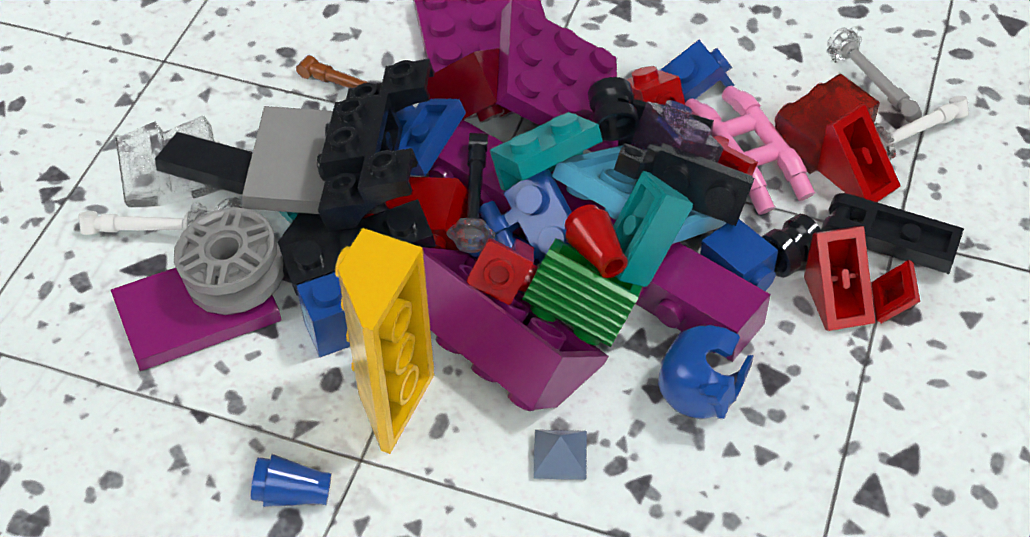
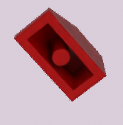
M410 177L409 182L413 190L412 195L398 197L385 202L387 207L391 209L418 199L434 237L436 247L433 248L464 250L467 235L462 232V228L466 223L468 189L458 178Z

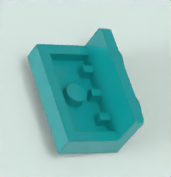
M567 112L490 149L500 187L506 191L521 180H526L546 169H549L550 172L554 171L556 164L572 156L582 155L584 150L603 140L599 124Z

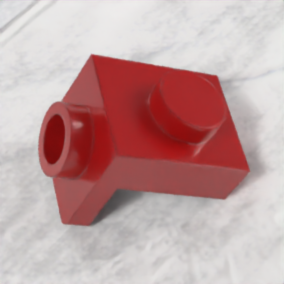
M647 66L634 70L631 73L632 77L626 79L632 85L635 100L687 113L679 76L657 70L655 66Z
M517 238L511 248L494 239H488L467 276V283L510 306L518 290L525 292L536 274L538 266L533 264L534 247Z

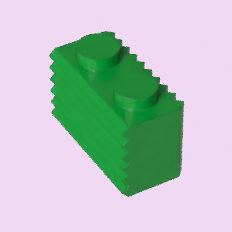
M555 238L522 300L531 304L530 310L539 318L549 322H555L559 319L574 327V334L582 341L595 346L602 342L611 347L636 304L642 286L620 281L616 276L611 278L602 277L598 269L570 244L564 243L561 239Z

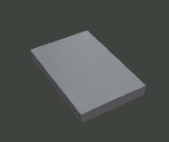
M264 106L242 194L243 208L319 214L318 207L325 181L321 179L318 172L317 156L319 153H322L326 138L325 126L330 122L333 111Z

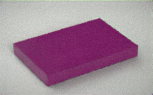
M176 267L111 289L140 371L282 321L280 310L273 295L264 303L246 312L223 315L205 311L193 302Z

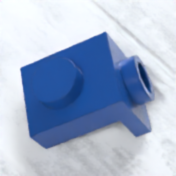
M700 39L660 69V71L680 77L685 102L689 99L698 98L719 80L725 87L735 86L726 74L732 68L730 63L717 47L709 52Z

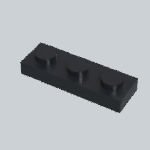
M416 199L362 218L356 228L326 231L280 247L296 296H298L296 285L335 272L336 262L341 251L346 246L351 247L362 228L419 247H436L432 231L419 200Z

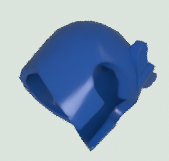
M712 325L687 329L678 334L660 363L658 378L660 392L664 400L682 415L696 419H708L716 416L718 419H724L728 408L736 401L752 366L754 356L748 355L738 372L731 375H722L713 370L706 360V355L710 352H716L723 357L732 356L740 339L739 334L727 328Z

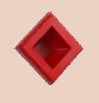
M911 260L905 261L871 282L876 320L881 324L920 302L914 262Z

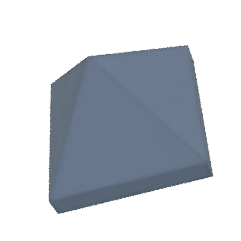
M535 429L533 478L586 480L587 431Z

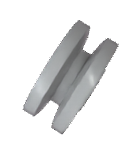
M231 207L214 210L196 219L187 227L174 247V265L193 302L207 312L223 315L246 312L264 303L278 289L284 277L283 257L274 230L264 216L251 209Z

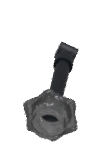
M469 133L467 213L465 218H460L447 231V236L455 242L456 247L467 253L480 252L488 239L495 238V232L483 219H479L483 169L486 167V152L488 148V134Z

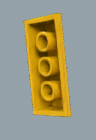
M362 228L351 247L346 246L341 251L336 262L335 274L340 282L342 294L341 309L345 311L347 323L346 339L350 342L352 353L351 368L355 372L358 394L381 451L391 454L435 375L423 248Z

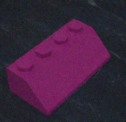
M422 247L430 330L437 335L436 342L447 351L461 354L473 363L471 369L475 374L487 381L497 382L509 391L507 396L516 406L527 411L557 408L607 361L609 357L595 345L588 344L579 339L574 334L573 329L561 320L557 319L555 322H549L536 316L530 310L531 304L522 300L525 294L521 293L520 290H518L509 306L470 286L467 283V276L477 259L467 253V251Z

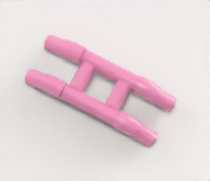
M728 86L724 89L722 93L723 100L741 115L721 122L719 114L709 105L702 104L694 98L685 102L688 114L714 120L712 137L724 136L729 139V147L758 161L752 175L755 179L748 194L758 215L768 213L775 208L767 191V184L758 169L760 165L777 160V165L782 170L787 182H790L798 201L805 200L815 194L802 159L794 149L789 147L760 109L761 105L751 94L740 91L734 86ZM754 130L765 145L743 152L733 137Z

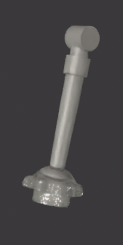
M856 26L850 29L846 27L840 28L830 36L826 51L833 62L851 58L888 97L887 100L897 110H901L907 122L911 123L922 117V111L918 103L910 100V97L901 88H897L859 52L862 37Z

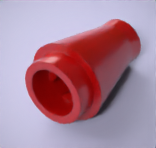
M592 204L575 209L567 217L564 225L567 242L595 266L602 277L611 278L617 276L626 268L628 259L622 252L609 213Z

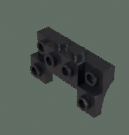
M430 58L417 61L403 60L394 65L386 66L382 83H363L357 87L349 88L346 99L335 102L330 122L325 126L326 138L323 150L317 156L318 172L321 179L325 181L318 212L328 232L356 228L361 219L374 207L398 197L412 195L413 190L409 182L411 168L417 167L418 161L412 148L399 150L403 129L396 112L417 103L430 101L427 85L429 78L434 77L435 74Z

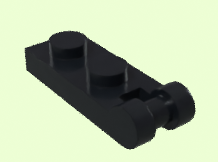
M847 193L834 195L829 206L831 216L825 218L821 226L822 232L864 226L868 250L904 261L911 260L914 264L950 274L964 228Z

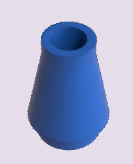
M274 454L271 455L270 459L258 457L253 474L250 500L263 502V507L307 504L327 505L332 473L320 472Z

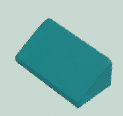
M643 171L613 225L622 252L628 259L626 268L616 277L620 281L643 287L648 286L693 207V204L687 197L646 171Z

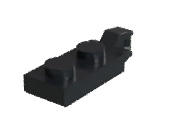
M625 143L619 152L614 171L636 180V183L643 171L649 172L687 197L693 204L692 210L734 226L737 225L755 179L751 175L663 143L662 147L649 145L647 151Z

